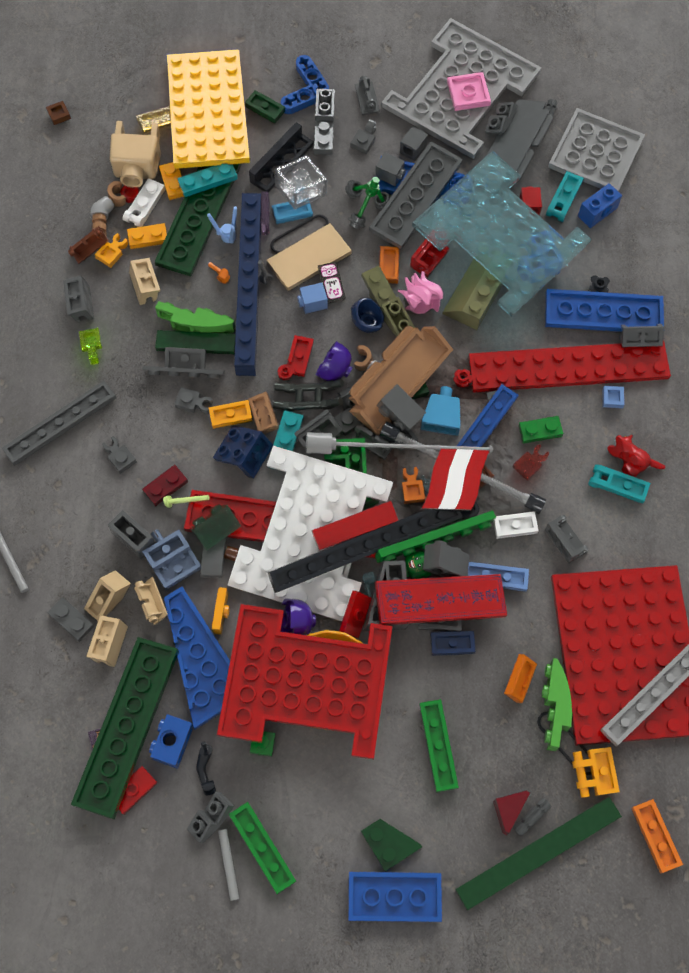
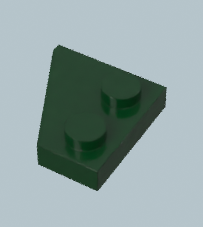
M382 819L377 820L361 831L385 872L422 848L420 843Z

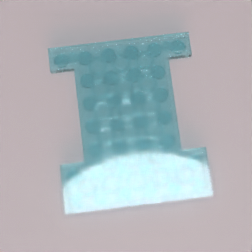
M492 151L413 221L412 226L439 251L446 247L453 239L509 290L498 300L497 304L512 317L579 254L592 239L579 227H576L566 238H563L509 189L520 179L521 175Z

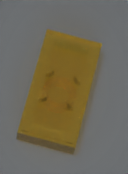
M170 106L136 115L137 122L143 133L151 131L152 123H158L159 129L171 126Z

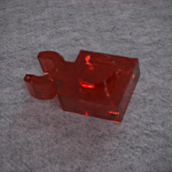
M540 444L535 447L532 455L527 451L513 464V468L527 481L542 467L540 462L545 461L549 456V452H546L544 455L538 453L541 449Z

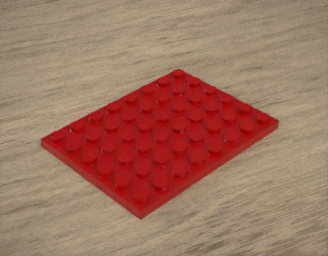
M677 565L553 574L551 576L564 671L572 701V727L575 746L612 743L600 730L689 644V627ZM689 676L622 742L689 737Z

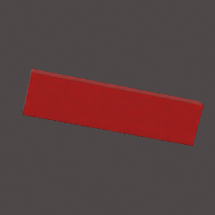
M389 501L311 531L318 550H322L396 522L398 518L392 502Z

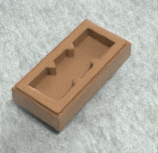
M264 392L249 398L248 401L257 430L267 434L279 429L268 393Z

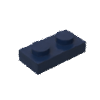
M474 631L431 632L430 634L432 656L475 654L476 652Z

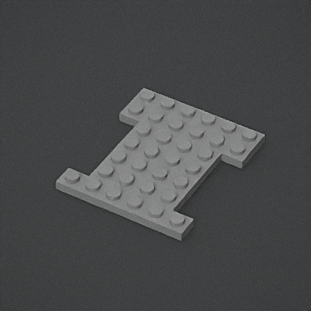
M450 18L431 41V47L442 52V56L408 98L391 90L381 102V107L474 159L483 148L484 142L471 135L473 130L506 88L522 97L540 74L541 67ZM483 72L491 105L455 111L447 84V77Z

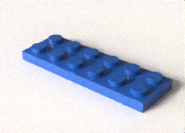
M546 289L545 327L622 332L621 324H625L626 327L656 326V324L664 326L663 296Z

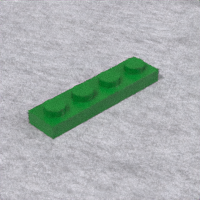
M440 699L419 703L436 793L458 789L459 786L442 701Z
M247 802L229 814L230 818L276 894L278 895L297 882L250 804Z

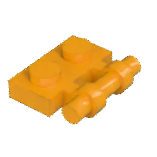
M611 747L588 750V759L583 760L581 751L573 752L574 761L572 765L573 769H576L578 779L576 786L580 790L581 798L590 797L589 787H594L596 796L620 792ZM590 766L593 780H587L584 767Z

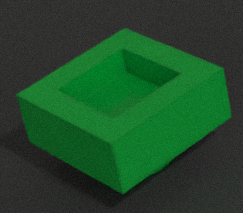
M264 732L262 743L251 741L250 754L272 756L276 734Z

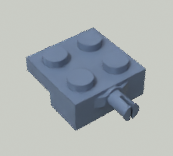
M155 530L156 534L153 531L151 536L156 543L142 551L165 590L201 569V564L180 530L165 538L162 537L159 530Z

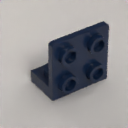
M233 425L213 458L216 461L238 466L247 477L254 479L271 451L273 444L261 431Z

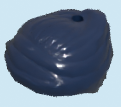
M359 299L352 305L351 318L359 330L366 333H374L383 327V312L372 299Z

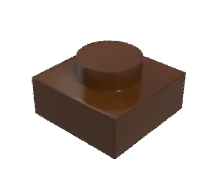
M63 101L46 107L53 125L71 119Z

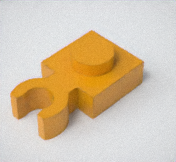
M115 234L113 242L104 244L95 253V258L112 268L123 255L120 249H125L128 246V240L125 238L122 242H118L121 239L120 234Z

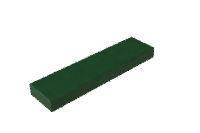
M157 330L155 349L156 351H165V347L206 349V353L235 355L236 334Z

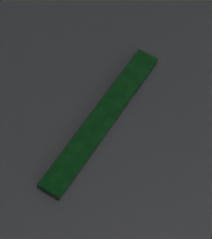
M608 797L458 887L455 891L466 910H469L622 816L611 798Z

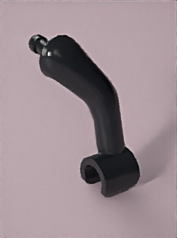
M203 741L201 742L202 747L199 750L196 771L204 794L208 796L217 791L214 781H209L206 774V765L213 750L210 745Z

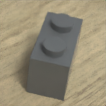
M398 384L376 405L379 408V412L394 422L393 425L405 434L426 414Z
M123 510L108 524L111 533L140 559L144 557L142 551L155 544L153 537Z
M435 541L434 544L425 545L423 570L439 577L468 576L469 554L461 551L458 547L447 545L445 541Z

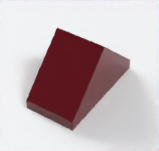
M527 790L496 798L493 801L503 834L508 835L530 795V792Z

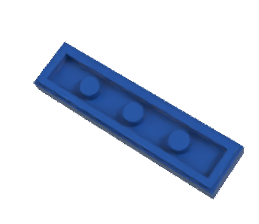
M501 384L457 446L482 447L519 395Z

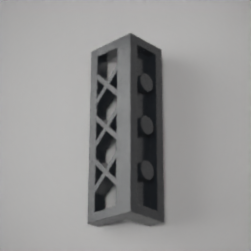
M296 122L249 170L250 182L268 194L314 145V141L302 134V125ZM299 140L306 143L304 147L296 148L295 144ZM294 153L295 157L293 159L284 160L286 154ZM283 165V169L280 172H272L274 166ZM271 177V182L267 186L260 182L263 178Z

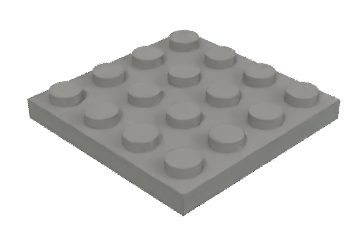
M576 108L549 162L548 168L562 174L568 171L583 177V182L600 189L610 183L619 192L645 134Z

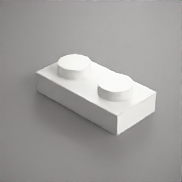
M535 511L496 516V519L493 521L496 539L537 534L539 531Z

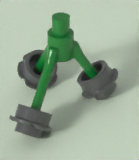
M373 177L371 181L364 185L354 180L348 181V185H346V193L352 199L359 197L363 193V189H366L365 193L367 194L359 213H352L351 217H348L349 225L353 228L360 229V227H365L366 218L362 214L370 197L375 196V206L379 210L383 209L391 197L388 193L380 191V179L378 177Z

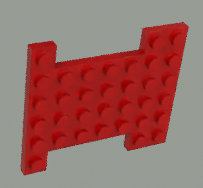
M241 604L217 736L262 743L266 721L354 734L351 756L374 760L393 626L371 623L368 644L281 632L284 610Z

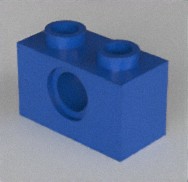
M608 183L581 204L578 217L591 229L618 208L622 195Z
M167 714L165 720L161 719L157 731L160 733L157 741L153 740L150 746V757L154 761L178 769L192 734L193 724ZM168 736L176 737V742L172 746L165 745V740Z

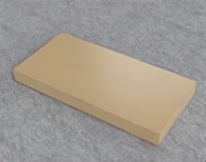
M331 223L267 259V264L287 291H290L320 273L322 266L334 265L351 255L352 250Z

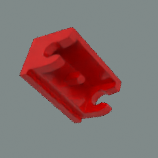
M433 230L411 256L410 267L419 273L425 272V277L428 278L448 253L449 247L446 246L448 241Z

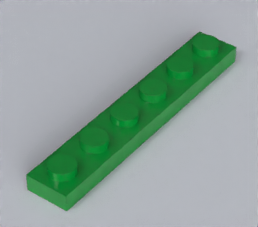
M492 510L384 547L376 552L377 563L395 561L398 556L404 555V557L416 553L415 550L421 548L425 550V545L434 544L435 541H445L448 543L458 535L465 537L472 534L473 530H486L492 526L491 524L496 519V516Z

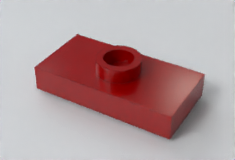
M352 591L339 630L340 632H345L352 637L359 638L372 600L371 597L358 591Z
M143 766L131 775L119 807L122 814L127 813L158 783Z

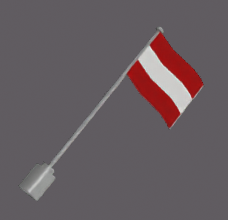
M306 433V453L331 454L332 450H336V446L440 450L432 469L428 495L421 509L471 510L478 495L483 466L488 453L493 452L491 445L489 447L336 442V438L332 437V433Z

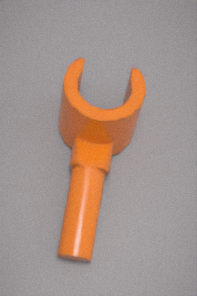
M210 262L208 266L218 273L217 279L221 283L226 284L230 279L228 270L225 268L220 269Z

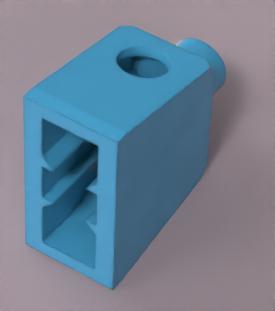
M443 386L440 389V395L431 394L425 410L426 414L422 418L420 430L455 436L459 435L460 399L452 397V388Z

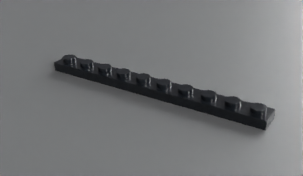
M425 509L271 570L267 574L274 593H277L374 554L379 549L414 538L463 517L460 510Z

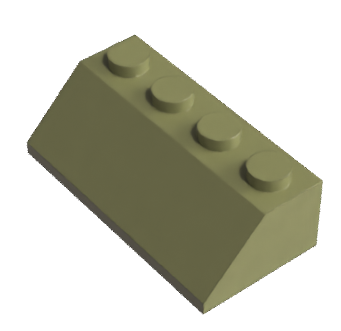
M498 251L477 253L442 314L478 330L507 279L514 259Z

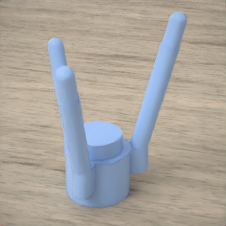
M237 207L233 208L231 224H224L221 228L218 227L211 214L208 213L207 217L215 228L216 234L221 235L223 242L233 244L236 239Z

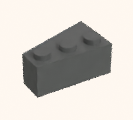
M384 561L379 568L376 581L407 579L405 561ZM375 587L363 631H370L371 623L380 624ZM410 623L388 626H393L392 630H405Z

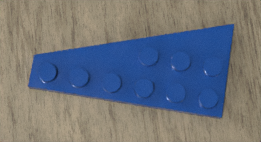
M180 587L165 596L164 601L174 644L179 650L177 654L193 727L196 730L221 713L230 660L184 588Z

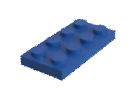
M349 872L348 921L442 922L441 873Z

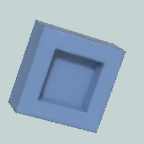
M604 386L602 389L603 407L623 408L624 387Z

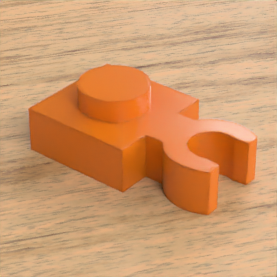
M414 467L413 475H408L406 468H403L402 476L407 481L401 484L404 504L425 502L422 480H416L418 477L417 467Z

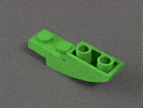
M158 301L155 307L157 316L170 321L172 330L228 334L235 331V323L231 317L216 314L207 308L202 309L198 307L194 314L188 309L177 308L169 302L163 303Z
M553 658L550 664H546L544 676L548 677L547 685H543L542 698H545L544 705L553 707L549 708L547 721H551L550 730L546 729L544 742L548 743L547 750L556 751L560 747L561 731H568L571 728L572 701L564 670L559 660Z

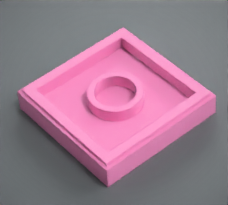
M483 72L447 77V84L455 111L491 105Z

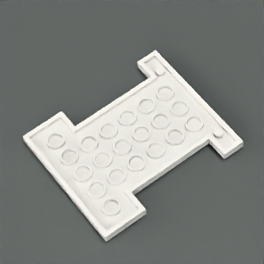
M273 446L267 467L286 472L261 551L240 545L228 586L281 603L284 599H299L306 602L313 613L342 622L352 591L359 592L362 585L361 582L342 577L345 565L277 593H274L267 572L322 551L318 550L311 530L362 512L367 497L385 503L388 502L393 482Z

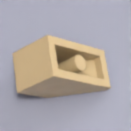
M116 570L101 577L84 609L98 621L100 615L107 616L123 599L131 583Z

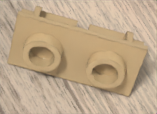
M151 577L145 583L143 581L136 582L134 589L139 600L145 601L142 604L146 620L156 625L168 613L154 578Z

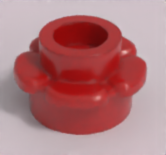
M459 369L455 371L453 381L458 387L465 388L472 383V375H470L469 370Z

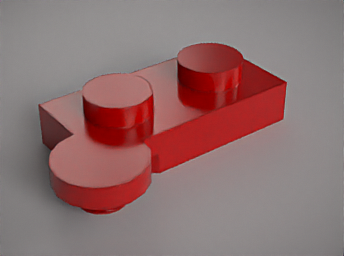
M294 335L288 363L278 368L277 373L280 379L289 380L293 375L305 377L314 339Z

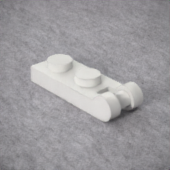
M148 178L130 208L125 211L123 221L133 222L135 226L142 227L166 190L165 185Z

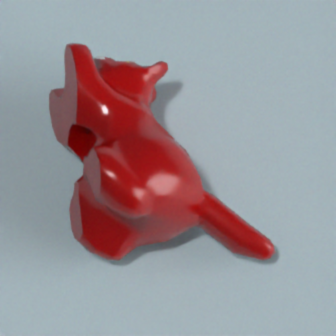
M617 435L615 438L616 446L610 445L607 447L608 452L612 456L623 460L624 466L621 470L624 474L637 477L640 472L646 470L649 466L656 469H665L666 467L651 459L646 451L632 443L633 435L628 437Z

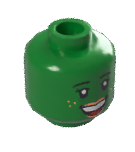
M418 551L405 557L407 578L422 579L431 576L432 573L423 570L424 551Z

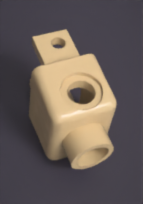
M116 122L115 133L111 134L110 162L115 177L120 178L123 185L132 188L140 187L143 184V179L156 178L161 157L158 123H152L151 135L125 134L123 122Z

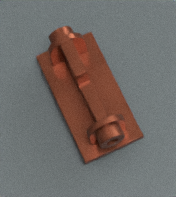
M100 226L95 229L93 228L88 235L75 245L70 246L68 253L72 257L74 256L78 264H80L109 240Z

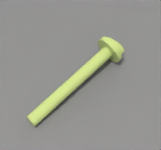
M209 495L172 499L171 496H166L163 498V502L167 508H171L172 504L209 500L210 497Z

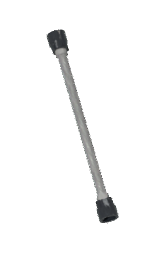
M385 422L379 435L392 442L424 445L412 440V438L410 439L408 436L405 437L399 428L388 422ZM417 449L432 458L434 457V459H437L439 454L434 449ZM484 473L481 474V482L484 481V483L494 488L496 487V489L506 494L508 493L512 497L515 496V498L520 499L525 504V507L540 514L546 502L545 498L533 493L530 495L524 494L502 482L500 483V481L498 482L496 479L493 480V478L488 475L486 476Z

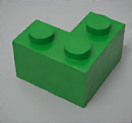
M365 438L336 439V442L365 443ZM336 446V450H332L331 454H324V461L367 474L365 447Z

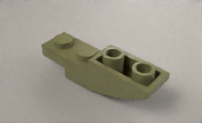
M378 265L363 272L361 277L370 292L369 296L381 308L384 321L393 334L397 337L406 326L415 328L400 298L395 296L380 266Z

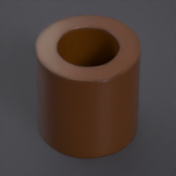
M227 546L224 558L235 561L239 549Z

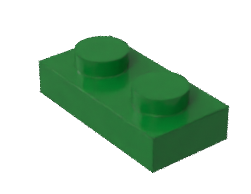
M559 416L519 422L518 425L523 444L559 438L564 434Z

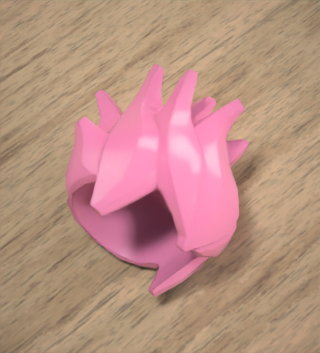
M423 271L420 279L414 273L411 277L412 282L405 277L407 291L398 290L409 304L405 310L416 314H424L433 308L438 312L440 300L443 299L442 288L438 284L426 279L425 272Z

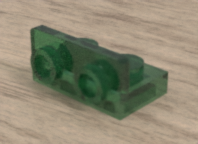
M218 504L209 510L211 514L205 518L200 516L192 522L193 526L190 530L194 532L205 550L210 549L241 527V524L228 505L221 506Z

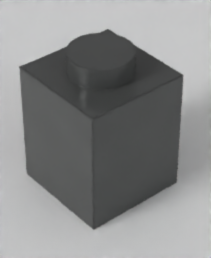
M412 126L400 142V153L416 161L427 146L428 134Z
M384 152L376 165L375 177L396 186L398 181H402L405 176V161Z

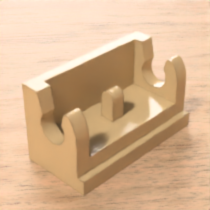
M150 258L130 261L129 274L139 304H145L148 297H152V300L156 301L160 288Z
M100 615L87 657L97 663L104 662L109 666L115 667L128 626L120 619Z

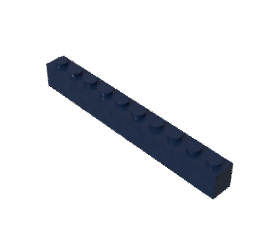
M242 193L234 362L236 376H256L260 277L258 261H260L262 224L261 193Z

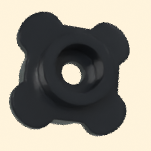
M592 276L590 279L592 284L589 290L591 292L608 293L609 278Z

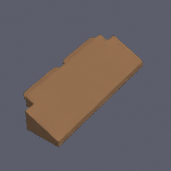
M406 326L382 353L383 360L381 363L374 362L350 389L349 393L351 396L349 399L355 405L349 412L375 435H380L385 422H391L388 417H384L379 412V408L376 405L396 384L412 398L453 351V348L435 326L423 327L421 331L418 328Z

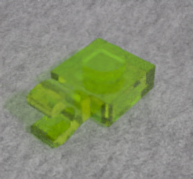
M99 328L79 331L82 352L88 351L91 365L99 364L97 349H102Z

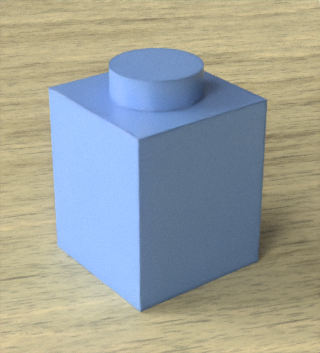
M323 282L300 288V295L297 296L299 307H303L305 314L328 309V299Z

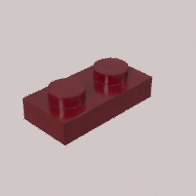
M173 465L142 488V491L156 507L163 501L164 497L172 495L188 483V480L177 466Z

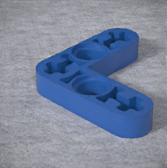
M301 55L296 59V70L307 86L282 97L281 105L285 106V114H293L316 104L317 85H319L320 89H329L326 80L312 59L307 55ZM315 75L317 79L310 80L308 76ZM302 95H307L310 98L308 100H302L300 97Z

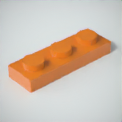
M654 799L632 807L633 814L660 874L683 865Z

